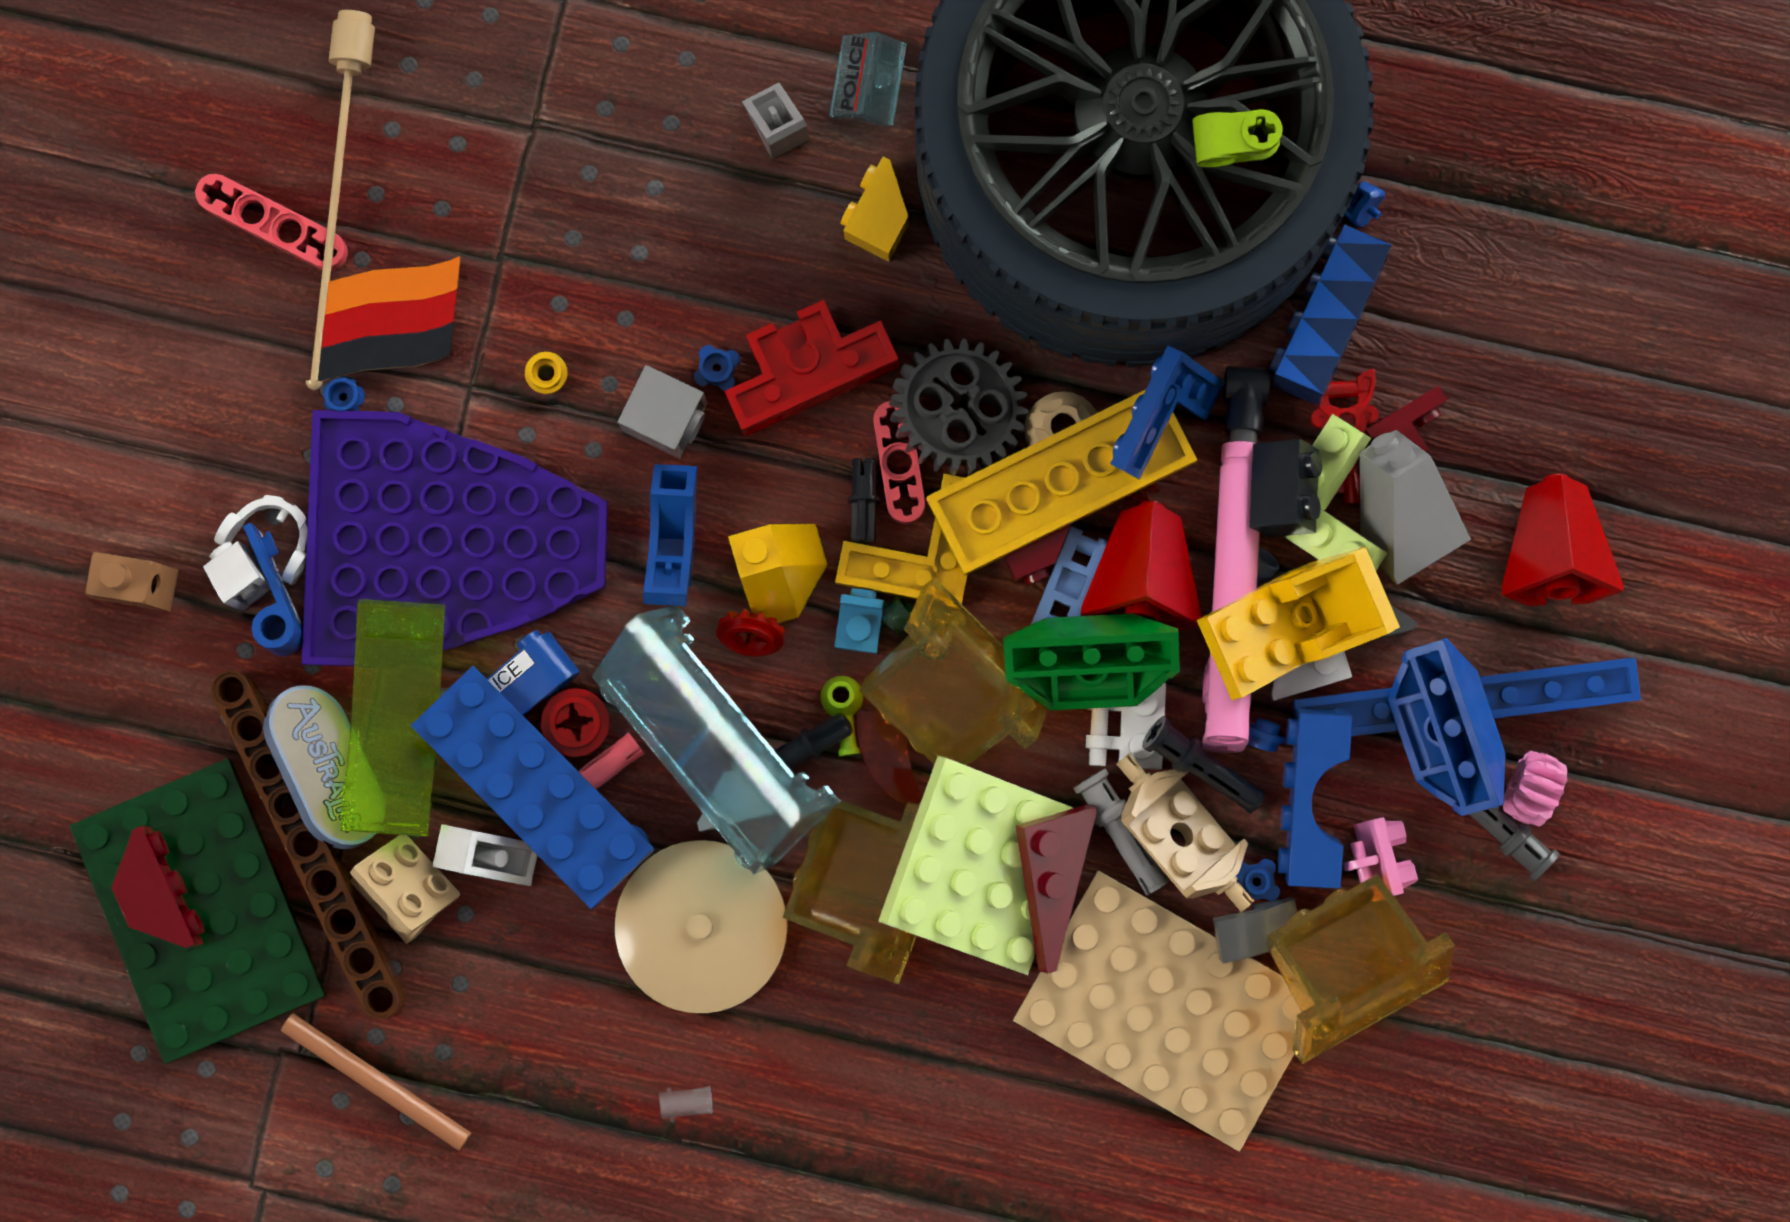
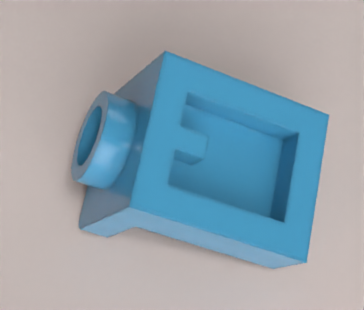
M852 588L850 595L841 594L835 649L877 655L884 609V600L876 599L877 592Z

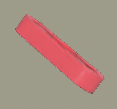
M889 401L876 409L873 417L887 510L894 521L899 524L909 525L917 522L925 511V498L917 449L907 453L905 451L907 443L897 442L883 447L882 441H891L890 428L887 425L881 426L880 421L887 419L888 411L900 409L889 405ZM903 423L898 424V429L903 425ZM896 451L907 453L912 460L911 468L904 474H894L887 467L888 457ZM915 478L916 485L907 484L910 500H917L918 505L912 507L911 515L906 516L903 515L902 509L894 508V503L900 502L899 486L890 489L889 482L904 483Z

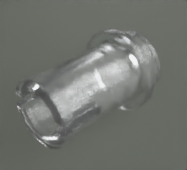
M710 1086L673 1092L670 1087L667 1088V1092L659 1093L661 1119L670 1118L671 1122H675V1117L706 1113L713 1114Z

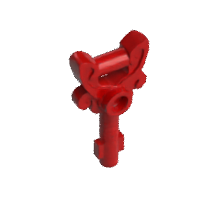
M1369 369L1364 371L1356 380L1330 382L1320 406L1315 405L1317 410L1310 417L1311 425L1316 429H1323L1332 414L1362 433L1367 429V425H1373L1378 419L1379 412L1375 406L1368 404L1374 392L1376 382L1375 370ZM1357 397V404L1349 408L1342 409L1330 405L1329 399ZM1357 462L1337 491V494L1343 495V505L1360 504V475L1357 474Z

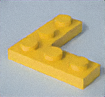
M943 474L941 489L965 477ZM935 518L927 557L843 541L835 584L961 608L968 574L964 576Z

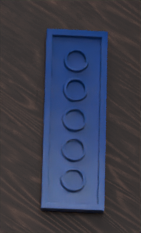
M474 666L410 725L592 911L654 851V848Z

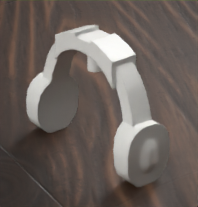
M265 495L262 499L247 504L237 514L229 513L220 525L214 538L215 543L220 546L226 542H231L242 528L244 522L257 511L279 509L281 511L276 518L278 521L283 523L288 514L296 520L299 528L298 545L282 575L283 581L294 585L306 568L308 520L303 512L296 505L293 506L287 503L282 497Z

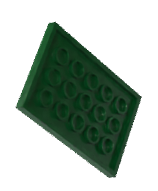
M226 758L69 825L164 1064L171 1063L327 996L232 759ZM139 826L152 827L154 832L158 830L163 835L169 849V854L165 855L171 871L177 870L187 889V893L182 895L189 911L194 909L203 923L204 933L200 934L204 942L203 945L197 948H185L128 926L111 887L133 829Z

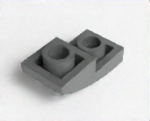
M1289 897L1251 905L1252 910L1214 917V929L1221 962L1224 964L1254 957L1300 941L1301 934L1295 898Z

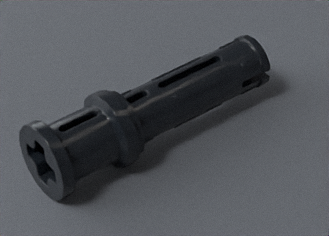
M1162 716L1152 725L1144 738L1143 749L1148 752L1154 750L1172 762V768L1177 772L1189 771L1213 787V789L1244 808L1246 812L1253 813L1258 809L1265 797L1264 789L1257 787L1232 768L1202 749L1203 745L1195 736L1187 737L1172 727L1171 721L1167 717Z

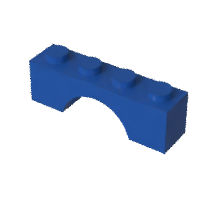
M1296 708L1295 719H1288L1286 743L1287 745H1293L1292 762L1285 761L1283 786L1284 788H1290L1289 805L1282 804L1280 828L1287 831L1286 847H1279L1277 869L1278 873H1284V879L1288 886L1341 888L1343 844L1338 838L1326 833L1316 824L1312 813V795L1318 780L1328 769L1336 764L1350 760L1353 716L1348 711Z

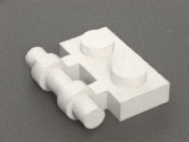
M1166 683L1138 706L1087 709L1092 710L1090 735H1086L1085 748L1090 749V766H1106L1107 750H1119L1118 762L1131 753L1143 769H1162L1163 756L1154 750L1152 752L1146 751L1142 745L1152 725L1159 718L1165 716ZM1109 711L1121 712L1120 737L1107 736Z

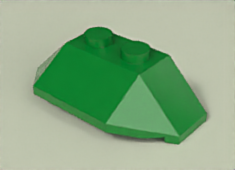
M1132 613L1044 618L1003 637L1005 680L1014 687L1017 686L1025 694L1050 711L1138 706L1158 690L1169 678L1172 679L1180 672L1178 628Z

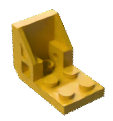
M1366 547L1310 562L1293 569L1197 620L1231 700L1247 696L1302 664L1331 657L1389 634L1400 627Z

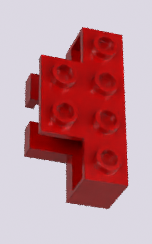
M822 300L797 311L799 320L778 330L771 323L747 334L748 344L762 374L724 391L744 437L899 368V359L881 320L841 338L827 305Z

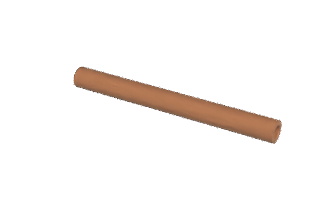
M294 1013L284 1023L281 1032L458 1151L463 1148L471 1136L470 1131Z

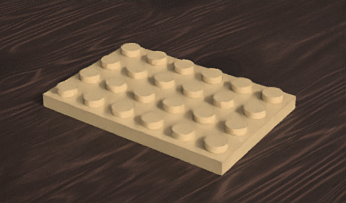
M1097 870L1069 920L1057 971L1048 974L1040 971L1013 1021L1240 1152L1324 1000L1252 958L1223 964L1219 959L1216 937Z

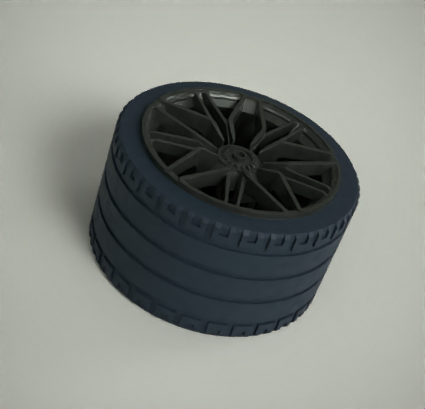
M941 0L932 14V27H927L918 60L919 72H916L915 154L917 182L921 204L925 209V219L936 246L941 247L943 250L942 258L946 265H949L959 284L965 283L968 287L969 296L985 308V312L991 317L994 315L999 317L1001 325L1005 328L1012 329L1028 342L1031 339L1039 342V347L1047 351L1048 349L1053 350L1071 359L1072 355L1082 357V362L1104 363L1106 366L1115 367L1116 363H1126V367H1136L1137 365L1153 366L1156 359L1164 354L1167 345L1182 351L1189 357L1194 356L1196 358L1204 355L1209 348H1213L1215 351L1235 339L1238 340L1251 327L1253 329L1257 328L1264 320L1280 309L1283 301L1289 300L1309 275L1349 207L1358 188L1357 183L1365 168L1367 153L1371 144L1368 135H1370L1373 129L1374 122L1372 118L1374 93L1370 92L1373 75L1368 64L1367 47H1362L1361 43L1364 35L1361 26H1357L1353 17L1354 9L1351 3H1345L1344 0ZM1122 12L1128 25V46L1117 48L1100 57L1083 40L1077 21L1104 13ZM1148 13L1166 16L1156 46L1147 45ZM1189 24L1213 36L1230 49L1224 59L1198 73L1188 61L1174 53L1179 36ZM1065 27L1068 41L1051 33ZM1040 42L1066 55L1082 80L1029 50ZM1238 59L1244 64L1241 66H1234ZM1019 60L1048 76L997 95L1005 78ZM1254 77L1260 87L1257 90L1208 100L1210 96L1232 80ZM1056 94L1062 96L1075 107L1074 120L1077 134L1071 137L989 134L987 122L989 114L1030 100ZM1266 100L1270 111L1275 113L1281 120L1283 129L1280 146L1277 150L1276 177L1231 164L1210 168L1197 165L1192 123L1194 117L1213 112L1235 113L1250 111L1244 105ZM1255 128L1254 135L1267 142L1268 135L1264 134L1263 128ZM994 150L1064 155L1021 200L1009 184ZM1092 158L1096 162L1037 216L1029 209L1028 206L1072 161ZM1175 170L1195 180L1224 237L1213 242L1172 171ZM1111 175L1121 180L1150 179L1156 188L1133 257L1109 254L1106 180ZM1206 176L1273 193L1255 214L1232 231ZM1091 181H1093L1097 250L1065 237L1045 223L1050 216ZM1170 192L1202 242L1203 247L1170 256L1146 257Z

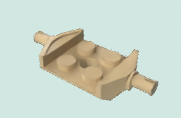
M1131 753L1127 754L1116 764L1134 784L1129 788L1131 794L1121 813L1122 823L1185 898L1194 899L1214 892L1218 895L1225 892L1239 909V912L1244 911L1255 901L1237 882L1238 878L1236 877L1240 871L1248 842L1245 839L1237 844L1232 841L1181 780L1188 771L1177 772L1173 769L1156 772L1153 775L1149 772L1146 774ZM1171 829H1176L1182 833L1185 839V847L1179 846L1173 841Z

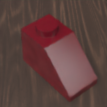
M1071 524L1003 557L1015 584L1024 580L1026 586H1030L1050 577L1048 570L1054 568Z

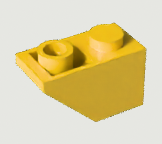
M883 156L877 167L871 164L867 169L860 184V187L865 189L858 204L853 201L850 202L840 224L845 226L843 230L845 240L890 262L909 226V219L891 160Z

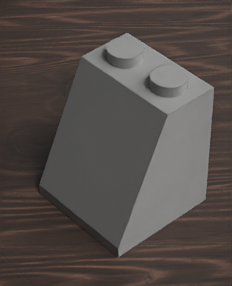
M1395 430L1376 437L1370 446L1360 451V535L1387 552L1378 568L1398 585L1470 541L1471 538L1432 457L1399 431Z

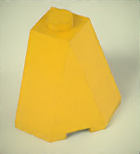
M769 524L728 536L751 612L758 613L762 611L764 617L776 618L777 624L799 618L817 582L828 566L816 524Z

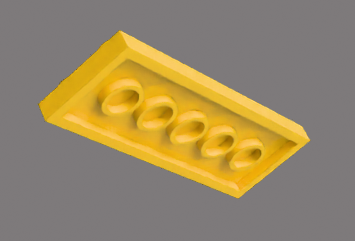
M1146 389L927 496L926 500L964 576L1196 463L1197 458L1174 413L1172 412L1140 480L1124 473L1110 463L1113 459V448L1117 439L1122 434H1125L1133 418L1132 409L1134 403L1140 395L1145 393Z

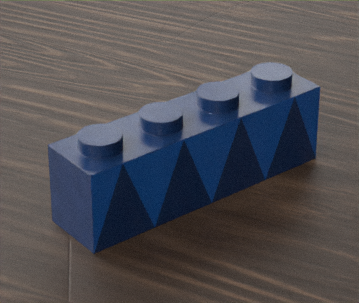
M1344 225L1339 237L1332 235L1321 259L1327 261L1322 274L1313 273L1305 290L1304 296L1310 298L1304 312L1297 309L1289 324L1287 333L1292 334L1293 337L1288 348L1279 346L1269 370L1276 372L1273 382L1274 387L1320 406L1387 261L1392 244L1347 225Z

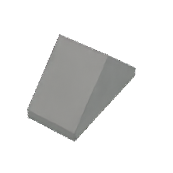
M779 82L742 101L772 159L809 141L808 129L804 118Z

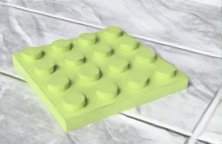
M937 756L878 922L1028 975L1036 951L1015 825L1070 810L1073 807L951 759Z

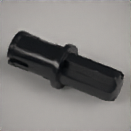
M861 458L852 459V495L848 497V503L852 504L851 540L854 543L870 544L876 540L877 505L881 503V497L877 496L879 460L864 458V462H861Z
M837 713L810 730L803 728L800 730L801 735L769 752L771 761L777 771L784 776L813 757L815 759L821 758L824 750L853 733L852 725L844 714Z

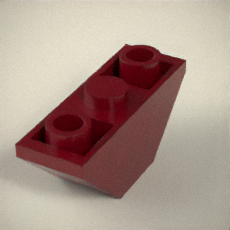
M139 826L133 829L111 887L128 926L185 948H197L203 945L204 942L200 934L204 933L203 923L194 909L189 911L182 895L187 893V889L177 870L171 871L165 858V855L169 854V849L163 835L158 830L154 832L152 827Z

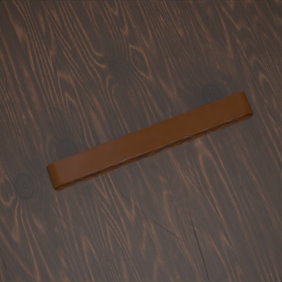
M231 670L221 672L212 682V698L361 1008L366 1015L373 1019H386L396 1016L405 1006V991L355 887L350 882L351 879L336 848L333 847V844H329L326 841L321 842L317 839L318 847L315 853L308 857L302 854L299 842L303 835L309 833V830L306 828L299 811L290 818L285 817L281 811L282 800L287 795H290L281 773L279 772L273 779H267L263 774L262 767L264 761L273 755L267 745L263 732L264 718L267 716L268 707L257 684L246 674ZM240 680L244 688L243 695L239 700L231 703L226 697V688L232 681ZM258 718L262 724V732L257 739L249 741L245 737L244 726L250 719ZM325 871L332 872L337 881L335 890L329 895H324L318 888V879ZM345 909L351 911L356 920L353 930L348 934L340 932L336 924L337 916ZM362 948L370 950L374 956V965L366 973L361 972L355 965V956ZM380 987L387 988L393 996V1004L386 1012L377 1009L373 1001L374 994Z

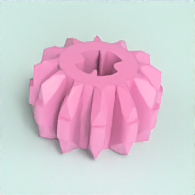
M1534 751L1526 753L1518 761L1517 767L1512 771L1511 778L1506 784L1507 789L1504 793L1503 804L1504 812L1522 823L1538 827L1543 825L1547 819L1552 817L1554 809L1559 805V800L1564 794L1563 789L1568 781L1567 766L1559 762L1557 758L1546 753Z

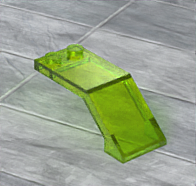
M371 599L358 600L352 720L345 783L342 791L340 831L428 836L436 751L410 725L441 696L446 605Z

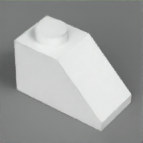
M239 541L233 545L231 542H226L216 548L209 555L211 561L203 566L223 603L240 611H244L271 590L258 560L249 548Z
M441 824L432 867L531 886L537 854L521 840Z

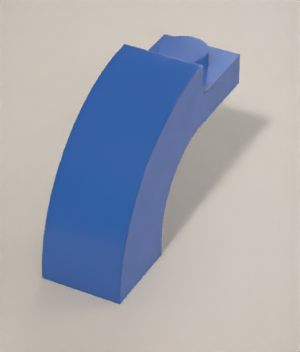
M654 464L650 491L649 551L643 588L644 604L687 606L689 587H691L695 550L697 466Z

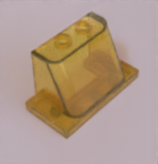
M934 577L922 587L904 628L909 636L864 679L859 691L879 710L886 722L898 728L909 739L912 747L917 752L924 754L934 765L937 756H941L967 766L1008 735H1011L1026 749L1037 741L1048 709L1029 697L1017 686L1014 687L1005 680L1004 646Z
M828 796L818 825L809 836V848L802 866L794 876V888L782 918L854 945L847 967L899 984L917 935L878 922L920 805L908 801L900 822Z
M1378 874L1348 891L1346 889L1335 891L1327 897L1321 906L1312 911L1304 909L1297 912L1288 920L1286 925L1267 935L1266 946L1301 1013L1296 1015L1293 1052L1302 1064L1448 982L1455 944L1446 932L1427 942Z

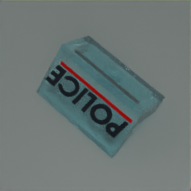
M880 32L843 35L829 117L834 119L859 117L879 126H893L907 44Z

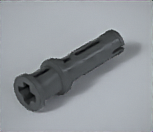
M1499 806L1469 814L1501 843V852L1506 857L1511 855L1530 872L1529 878L1532 881H1536L1560 855L1556 849L1549 850L1531 833L1532 828L1528 824H1517Z

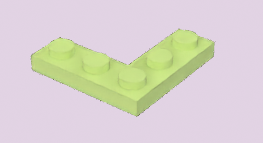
M1334 414L1331 415L1312 445L1319 449V455L1322 460V472L1318 477L1317 491L1321 511L1319 518L1316 519V533L1284 537L1318 560L1366 547L1373 566L1377 570L1387 552L1325 511L1360 457V451L1364 450L1371 440L1369 436Z

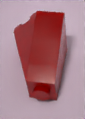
M1551 474L1544 477L1542 482L1526 488L1501 587L1502 596L1526 606H1545L1547 603L1546 598L1553 600L1570 599L1571 605L1590 604L1624 591L1620 573L1586 485L1565 474Z
M1143 501L1136 507L1120 511L1082 603L1081 615L1132 613L1178 628L1179 632L1199 627L1197 620L1202 618L1181 517L1156 501Z

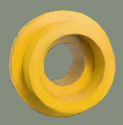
M540 352L527 362L525 378L528 385L535 392L545 395L553 394L559 391L566 383L568 370L563 359L557 354ZM544 367L554 369V376L549 381H543L539 377V373Z

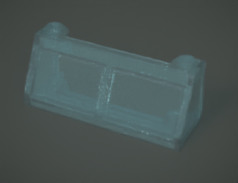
M670 606L637 614L625 626L592 678L600 686L602 696L618 708L734 850L736 860L743 867L749 869L753 875L774 866L840 800L827 785L823 786L819 791L814 790L804 784L809 779L804 772L794 775L690 650L688 646L694 639L689 633L682 634V629L690 622V619L679 606Z

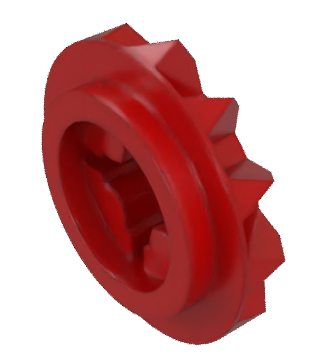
M744 609L742 613L728 611L726 617L719 618L716 629L718 640L725 647L738 654L750 657L771 655L779 651L784 644L785 628L777 624L776 618L764 617L762 611L758 613H750L747 609Z
M567 689L554 695L544 707L541 716V730L543 736L560 754L571 757H583L599 749L607 737L610 716L602 700L595 694L584 689ZM571 705H574V709L580 717L593 718V721L581 727L580 741H578L572 729L558 728V725L570 720Z

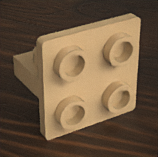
M405 833L400 834L362 860L350 871V874L353 876L350 880L351 884L406 944L415 939L439 912L456 901L460 896V892L438 868L432 867L433 863Z

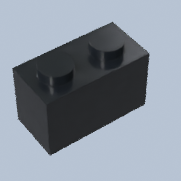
M1301 439L1253 444L1250 528L1268 537L1316 533V519L1319 518L1321 511L1320 501L1317 496L1318 477L1322 472V460L1319 455V449Z

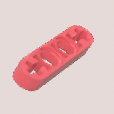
M208 174L197 183L195 189L196 199L199 205L208 213L323 270L322 255L316 248L308 245L311 232L314 230L316 233L312 235V238L325 246L327 228L223 175ZM222 185L221 190L225 195L235 200L233 208L219 199L210 204L211 198L207 195V191L210 188L217 190ZM254 202L262 204L264 216L261 221L256 224L245 223L242 219V212L245 206ZM289 221L298 222L302 231L298 240L293 243L283 242L279 237L281 226ZM336 233L334 249L337 251V254L334 258L332 257L331 271L341 268L348 256L345 242ZM306 247V252H301Z

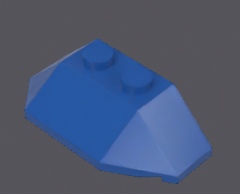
M1447 638L1404 651L1401 660L1402 664L1395 677L1388 702L1416 782L1438 799L1452 806L1453 810L1461 816L1503 805L1505 750L1478 671Z

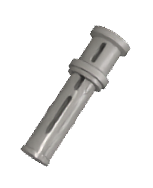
M1104 768L1075 786L1073 790L1076 794L1081 793L1088 805L1096 807L1095 825L1098 824L1099 827L1103 826L1126 864L1138 880L1145 895L1151 894L1167 884L1169 879L1122 823L1121 813L1125 807L1126 800L1119 799L1107 779L1109 773Z

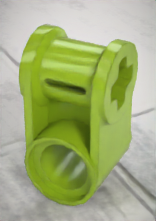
M1263 109L1235 113L1213 112L1194 117L1192 123L1197 165L1210 168L1239 162L1269 159L1277 152L1280 146L1283 129L1281 120L1275 113ZM1255 128H1263L1264 134L1268 135L1267 142L1259 143L1258 137L1254 135Z

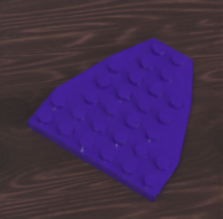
M313 410L302 665L391 668L519 629L605 589L609 503L575 486L570 481L539 467L522 456L454 434L444 428L412 419L410 416L399 412ZM427 614L437 616L444 624L443 632L440 634L441 630L437 621L431 618H422ZM413 622L417 639L426 644L432 643L431 645L421 647L414 642L411 636Z

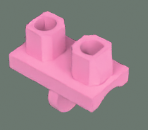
M1382 817L1354 824L1358 841L1350 843L1354 860L1344 862L1342 865L1344 872L1357 869L1360 884H1369L1373 900L1403 894V888L1417 882L1416 869L1411 860L1396 863L1392 846L1406 843L1407 835L1402 821H1385V818Z

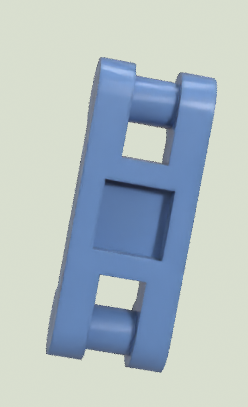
M1071 526L1031 624L1044 618L1058 617L1050 613L1054 602L1070 608L1067 617L1081 616L1082 603L1108 540L1099 537L1098 541L1082 535L1083 530ZM1075 550L1091 556L1087 567L1071 561Z

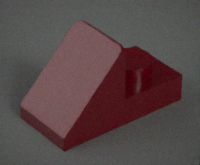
M1438 385L1367 428L1363 433L1371 438L1368 444H1371L1376 437L1384 433H1391L1397 430L1428 453L1429 449L1413 423L1416 422L1422 428L1442 415L1438 408L1448 399Z

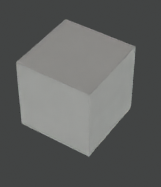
M645 365L617 423L624 433L681 459L687 444H691L701 428L705 417L703 412L708 401L704 392Z

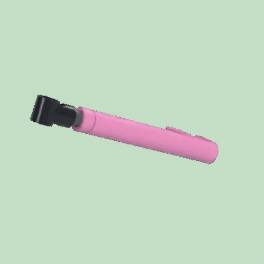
M1226 366L1223 404H1228V412L1225 416V434L1230 436V440L1228 443H1224L1221 449V463L1223 465L1220 467L1212 612L1257 589L1260 532L1250 528L1253 444H1256L1257 438L1263 435L1264 414L1262 413V408L1267 406L1269 397L1270 370L1265 368ZM1210 652L1203 679L1202 700L1203 703H1206L1207 721L1205 734L1201 740L1202 749L1218 753L1242 752L1249 742L1251 693L1243 698L1231 700Z

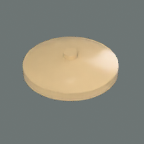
M697 840L682 842L652 855L642 863L628 880L616 910V945L621 961L631 979L645 994L669 1008L688 1013L719 1012L732 1008L751 998L769 981L776 971L787 941L788 922L786 907L773 877L756 859L746 852L716 841Z

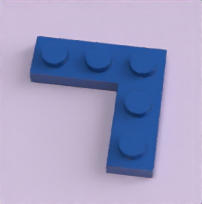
M1167 345L1164 354L1159 356L1153 364L1151 381L1145 393L1140 395L1134 403L1132 409L1133 418L1125 434H1122L1117 439L1113 448V459L1110 464L1140 480L1176 404L1190 414L1206 421L1225 382L1182 351Z

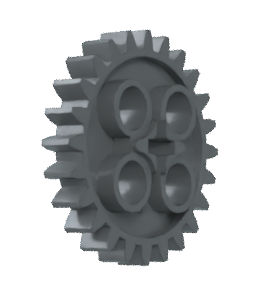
M945 339L941 352L930 343L926 349V358L922 354L915 352L911 359L913 366L904 364L900 371L904 379L896 378L892 388L900 394L892 395L889 405L900 409L892 413L890 421L903 423L895 436L896 438L909 436L910 441L905 449L907 453L917 448L922 451L918 463H924L929 457L935 459V472H938L943 463L949 464L951 476H955L960 465H964L966 472L970 476L976 470L977 462L984 469L992 465L991 456L997 461L1004 459L1007 455L1004 448L1014 450L1018 443L1013 435L1021 436L1026 426L1017 420L1025 419L1028 409L1017 405L1025 401L1027 392L1014 390L1020 384L1022 378L1021 376L1011 378L1007 376L1012 366L1011 362L1001 366L996 364L999 355L997 350L988 357L984 356V343L980 342L974 351L968 350L966 339H962L958 349H953L950 340ZM951 373H964L968 376L970 384H957L953 381ZM933 379H938L942 383V387L934 383ZM922 397L932 398L937 402L939 409L936 411L926 410L921 406L919 399ZM962 403L966 407L965 410L960 408L955 411L951 406L952 404L958 406ZM983 403L991 404L996 408L998 416H985L981 413L979 405ZM976 428L984 431L985 435H979L976 432ZM947 430H961L965 434L967 441L964 443L952 441L947 434Z

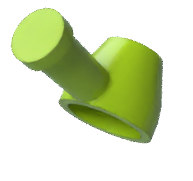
M836 676L828 680L823 686L820 696L821 704L830 716L842 713L852 725L853 733L839 742V757L860 754V749L856 743L853 716L860 710L863 704V692L860 685L854 679L848 676ZM838 688H845L849 691V698L844 703H838L833 699V693Z

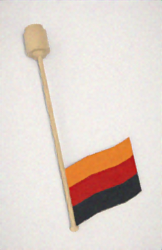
M356 10L339 11L338 19L334 20L332 25L329 63L336 66L338 73L344 74L311 378L306 380V385L311 390L321 388L323 385L321 381L359 371L417 367L436 362L450 356L461 256L430 266L371 270L330 281L352 77L361 75L362 70L371 67L375 27L371 24L372 16Z

